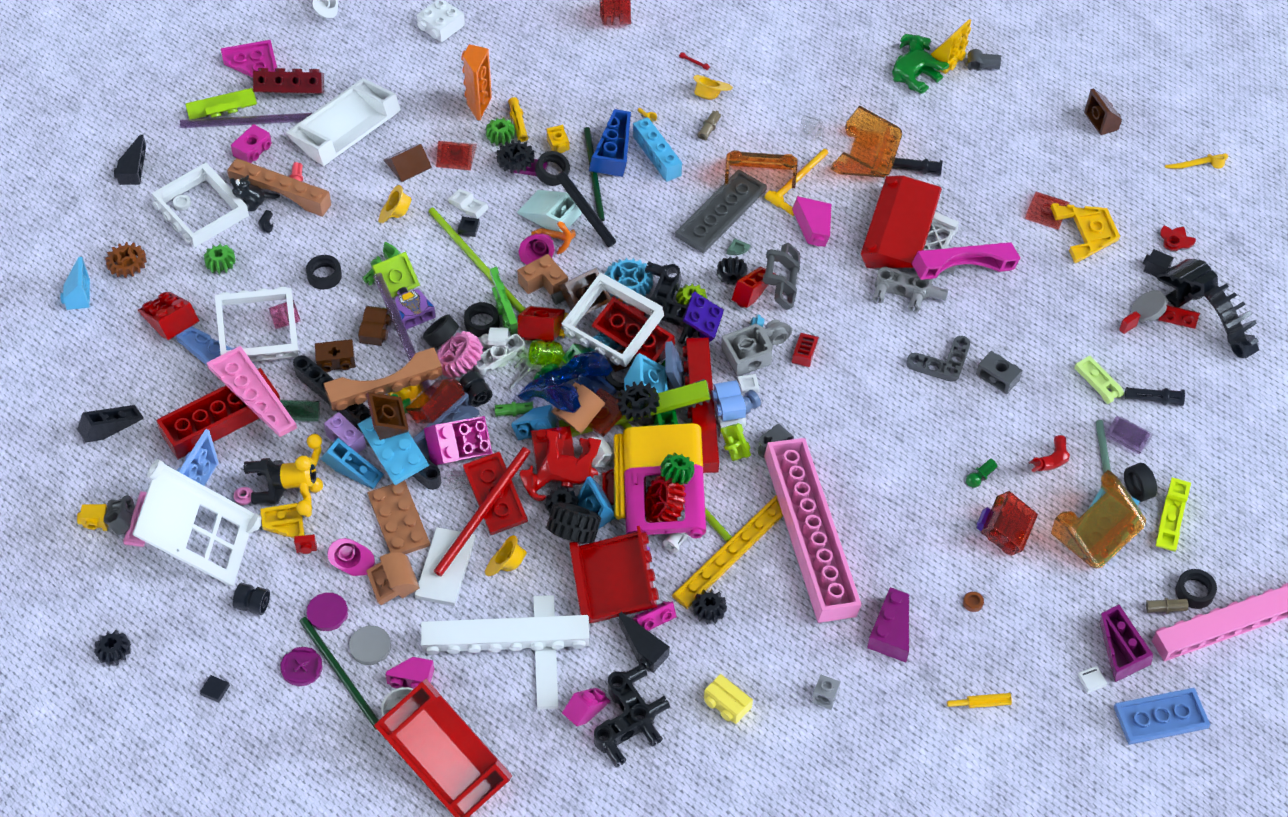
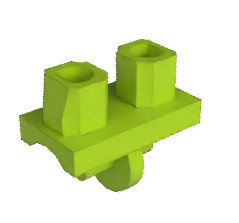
M737 423L720 429L726 443L723 447L729 451L732 461L751 456L749 451L750 445L744 438L742 424Z

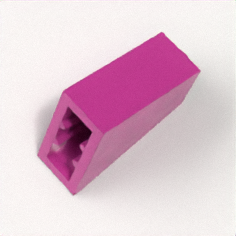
M797 196L792 211L807 243L825 247L830 238L832 204Z

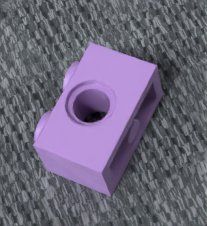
M338 412L324 423L326 436L333 442L339 438L357 453L366 448L364 435L341 413Z

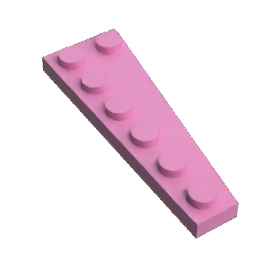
M241 346L207 362L209 370L279 437L297 429L295 421Z

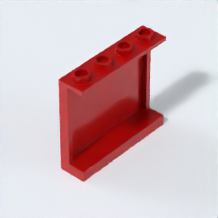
M640 525L637 526V532L581 546L578 542L569 543L580 614L588 615L589 624L619 617L620 612L628 615L657 608L656 600H659L657 588L653 586V581H656L654 570L650 569L652 556L650 550H647L646 544H649L647 532H643Z

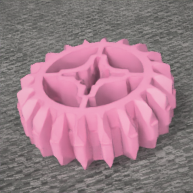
M463 331L461 334L458 332L441 345V349L437 350V356L442 365V374L448 379L460 378L477 365V361L481 359L480 355L483 354V346L477 336L470 332Z

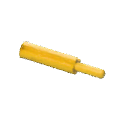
M1010 692L967 696V699L947 701V706L968 705L969 708L1011 705L1012 697Z

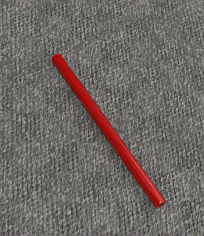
M526 447L521 448L434 569L435 574L442 577L531 453Z

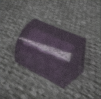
M1116 415L1105 436L1140 455L1152 438L1153 433Z

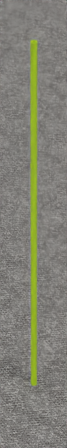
M434 207L430 208L428 211L430 215L493 283L490 269ZM505 287L506 296L513 307L519 313L524 311L523 305ZM555 341L546 342L573 372L574 370L563 359L565 352ZM609 400L604 405L605 408L613 406ZM629 422L620 424L624 429L632 427ZM705 507L706 520L728 542L732 536Z

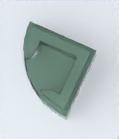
M734 239L726 254H744L750 249L751 245Z

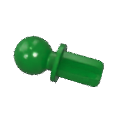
M989 459L980 468L977 467V473L967 475L966 484L972 488L980 486L981 479L987 480V476L998 467L997 463L993 459Z

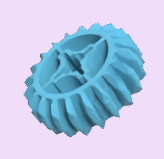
M627 257L624 261L619 259L618 263L613 262L612 266H608L605 275L613 280L619 277L617 282L644 297L650 293L653 287V274L645 273L647 263L642 264L641 260L635 261L634 258L628 260Z

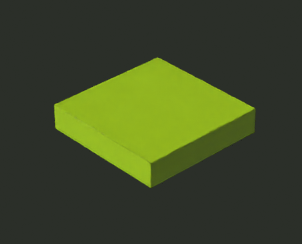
M406 252L371 266L386 300L397 296V291L402 287H406L409 291L420 286Z

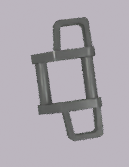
M790 243L782 245L781 251L770 249L766 252L767 265L766 272L763 275V282L768 285H776L774 299L785 310L793 308L797 294L796 280L797 273L800 270V252ZM774 261H779L790 271L789 281L784 276L773 274ZM783 292L788 295V300L783 298Z

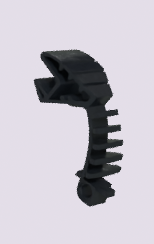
M1185 259L1157 275V279L1160 282L1176 289L1165 295L1174 307L1179 308L1193 299L1198 300L1204 296L1220 317L1227 333L1228 343L1237 357L1247 358L1259 351L1257 344L1259 341L1255 338V335L1244 333L1257 324L1256 320L1241 324L1242 320L1252 315L1251 312L1247 311L1238 316L1236 310L1243 307L1245 303L1241 302L1233 307L1230 300L1238 295L1234 292L1226 296L1224 291L1229 286L1227 283L1220 287L1218 286L1217 274L1205 261Z

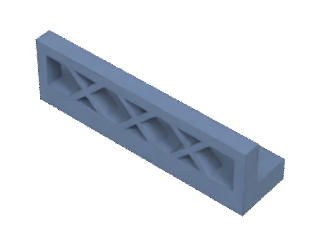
M463 392L426 427L450 422L468 412L472 418H476L480 413L478 409L469 404V395ZM423 429L413 440L422 454L430 460Z

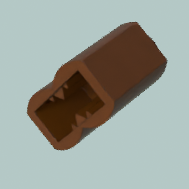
M366 306L358 334L360 343L382 346L383 340H387V326H390L392 322V315L389 314L388 308Z

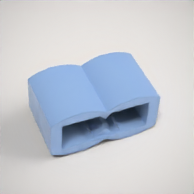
M737 380L714 384L711 396L713 402L716 401L717 416H721L722 421L746 418V406Z

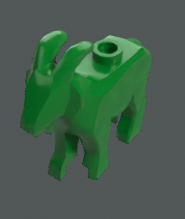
M905 34L900 39L901 44L899 48L902 49L904 46L909 45L910 52L897 58L892 70L893 80L905 83L909 89L923 94L929 89V86L924 82L917 81L916 78L921 73H924L938 83L943 79V75L935 71V69L942 71L948 69L949 63L938 61L924 50H930V38Z

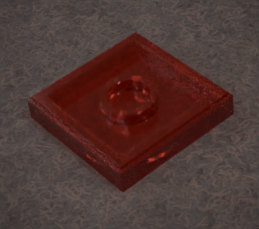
M1036 191L1025 219L1059 230L1063 219L1055 220L1050 207L1052 203H1058L1059 206H1067L1070 202Z
M600 388L595 394L605 402V405L589 423L588 427L604 437L622 418V415L617 405L618 399Z

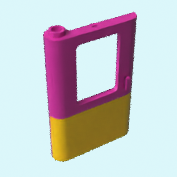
M689 423L626 428L623 431L626 534L637 532V526L640 525L643 532H647V535L687 533L692 538H701L702 535L706 534L701 427L698 424ZM675 452L677 455L683 454L684 457H690V461L694 462L695 472L688 484H684V492L686 493L684 497L686 501L685 519L683 521L647 523L645 521L644 477L661 475L660 466L668 454L673 455Z

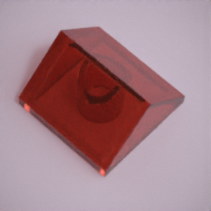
M446 140L438 141L436 167L471 171L477 144Z

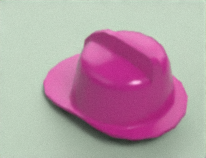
M341 538L329 546L327 554L330 563L349 575H367L366 570L375 565L373 553L367 547L354 540Z

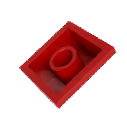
M527 307L518 315V335L528 341L542 339V342H553L560 334L565 309Z
M570 426L531 431L537 472L548 451L547 430L559 432V435H566L563 455L575 457Z

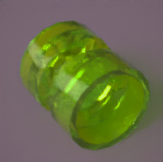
M534 340L529 347V361L533 365L553 363L559 366L563 358L562 345L558 342L546 343V341Z

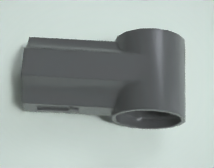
M972 49L968 52L969 70L975 69L979 71L982 68L1000 69L1001 55L982 54V51L979 49Z

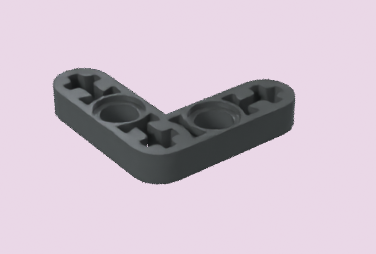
M957 336L953 341L947 361L920 353H911L907 358V367L913 371L946 381H956L960 377L967 357L970 340L965 336ZM960 343H964L962 350H958ZM958 356L961 358V361H953L952 357ZM936 365L938 369L931 370L928 366ZM955 367L953 375L949 374L951 368Z

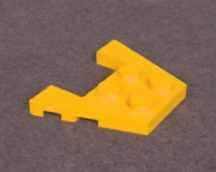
M1052 203L1050 207L1055 220L1073 217L1085 244L1070 246L1069 252L1074 263H1078L1117 242L1120 238L1108 208L1091 206L1078 208L1069 204L1067 206H1059L1058 203Z

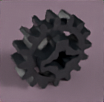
M511 140L510 144L505 142V146H499L500 150H497L496 156L497 163H499L500 168L504 167V171L509 169L510 173H513L514 170L520 173L521 169L526 171V167H532L531 163H534L535 157L534 150H532L531 145L527 146V142L522 144L521 140H518L517 143Z
M643 381L639 385L633 382L631 387L625 385L627 390H620L621 396H617V405L621 415H626L627 420L633 417L634 422L638 418L644 421L645 416L651 418V412L656 413V407L660 406V398L656 388H651L650 383L644 386Z

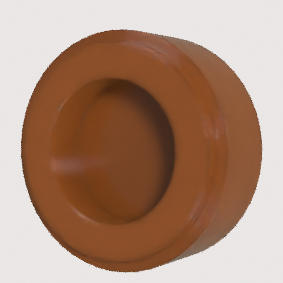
M968 592L964 596L963 605L970 612H978L984 605V598L978 592Z

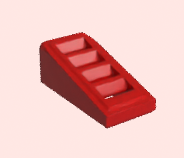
M801 333L792 356V363L810 367L819 337Z

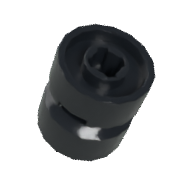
M479 371L468 372L459 381V387L469 395V402L473 407L489 402L493 396V392L485 383Z
M241 582L233 596V608L243 611L249 609L251 613L263 615L270 601V590L261 587L254 589L253 585Z

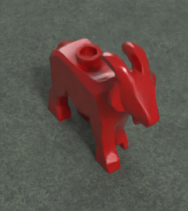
M547 430L548 451L537 474L533 473V465L528 470H521L519 472L523 486L529 496L535 501H543L546 496L539 495L536 492L551 481L560 482L562 487L573 488V485H583L589 476L592 478L595 475L598 476V471L592 467V462L597 456L601 440L580 438L579 442L583 450L579 458L563 455L566 435H559V432Z

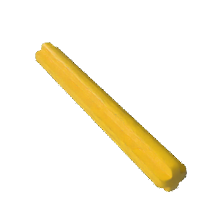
M621 433L615 434L613 437L614 516L617 520L625 519L623 434Z

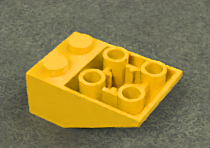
M968 19L931 53V56L938 61L949 63L948 69L939 71L946 74L949 70H953L959 60L962 61L965 58V49L969 42L967 39L971 31V19Z

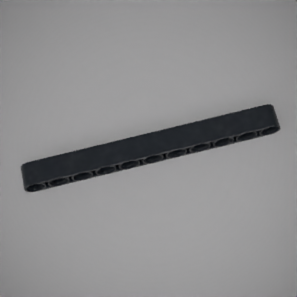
M297 356L293 360L296 377L330 405L325 393L324 383L334 379L307 356ZM363 403L348 406L344 410H336L360 432L362 431L357 424L371 416L370 409ZM425 457L429 466L412 476L427 489L434 490L439 488L442 483L440 469Z

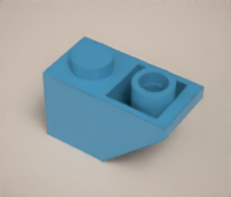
M552 405L533 408L512 422L511 426L517 439L532 438L531 431L555 428L558 419L551 412L553 410Z

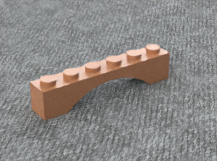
M236 158L227 169L229 180L231 178L237 180L249 175L248 181H250L251 185L282 194L297 203L305 211L323 217L331 206L329 191Z
M433 347L415 353L413 358L402 369L385 378L358 381L341 377L324 383L325 393L332 411L344 410L348 406L364 403L367 400L366 394L368 392L387 394L398 392L408 386L419 385L426 380H435L442 375V365Z

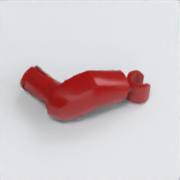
M1058 435L1054 437L1055 449L1051 455L1041 458L1035 457L1028 462L1035 466L1031 469L1032 472L1053 470L1069 461L1070 454L1066 450L1065 436Z

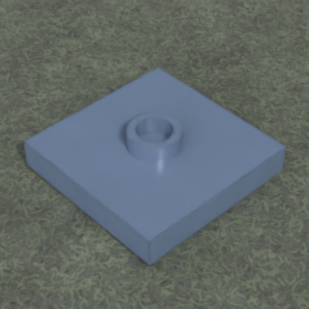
M669 341L665 344V372L675 389L684 386L683 361L673 342Z

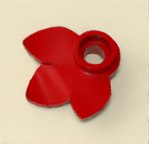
M1164 225L1160 231V235L1164 239V247L1170 251H1178L1180 248H1191L1196 242V238L1186 236L1184 226L1171 230Z

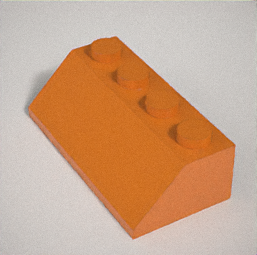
M469 44L461 56L464 64L462 72L465 75L463 84L466 87L465 98L467 99V105L475 118L480 121L492 98L489 49Z

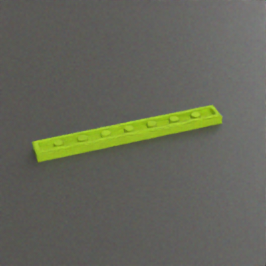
M704 380L658 393L660 406L656 407L657 412H651V415L710 400L707 381ZM618 405L602 408L582 433H579L572 427H570L572 437L633 421V417L627 420L626 415H621ZM558 420L559 427L569 426L563 420Z

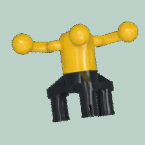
M318 434L309 435L306 441L308 447L314 449L311 458L304 455L299 456L295 463H283L282 460L272 461L270 458H262L261 461H245L243 465L245 474L257 473L258 476L265 475L269 488L265 492H252V504L269 503L270 505H277L285 489L300 488L303 500L297 503L296 510L300 515L310 517L312 515V500L309 490L317 493L323 488V481L316 477L315 469L321 454L322 438Z

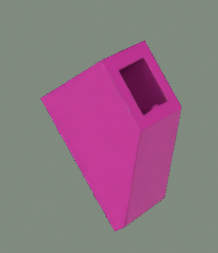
M411 657L386 672L387 684H390L393 688L409 687L414 689L425 679L431 683L435 670L433 660Z
M598 688L576 692L571 697L562 714L576 726L587 724L611 700Z

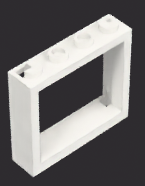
M207 163L202 164L152 193L155 209L157 211L160 210L165 220L172 223L175 231L182 234L187 244L191 243L194 247L249 216L247 205L233 194L232 189ZM206 180L233 210L193 233L166 203Z
M600 272L562 322L564 334L568 338H575L584 347L594 349L598 355L602 357L605 355L614 364L626 367L663 318L664 312L662 306ZM603 290L650 315L623 354L575 328Z
M278 287L273 290L259 289L253 292L243 290L238 293L230 294L223 292L215 295L220 355L231 351L226 350L223 305L287 299L292 344L245 348L243 350L252 362L296 358L299 356L291 288Z

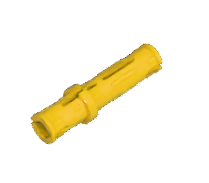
M512 97L508 100L509 114L513 119L517 140L524 142L528 140L522 117L523 110L520 108L518 98Z

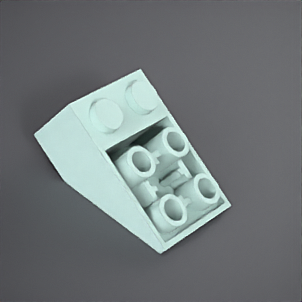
M537 190L519 209L517 214L546 229L563 232L557 223L561 221L569 228L582 212L567 192Z

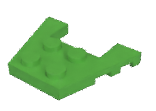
M496 266L490 269V275L495 285L492 288V294L497 304L496 308L499 316L502 315L504 328L509 329L510 335L518 334V323Z

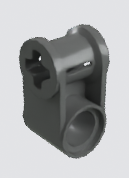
M776 424L772 429L760 436L759 456L764 458L768 442L792 440L794 436L782 425Z
M126 495L122 499H112L107 503L104 522L117 535L124 534L130 528L134 511L133 499Z

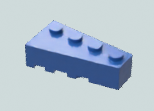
M618 109L613 110L606 129L592 156L589 171L623 177L627 164L631 112Z

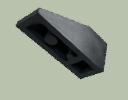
M144 134L137 137L118 160L117 168H114V177L118 180L119 185L141 184L147 146Z
M135 405L83 412L77 430L85 442L99 441L143 420L144 417Z
M620 612L619 625L638 664H642L643 668L649 669L654 673L669 657L670 646L623 612Z

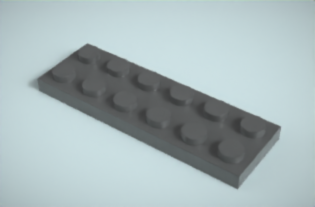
M738 169L675 232V237L704 254L767 190V185Z

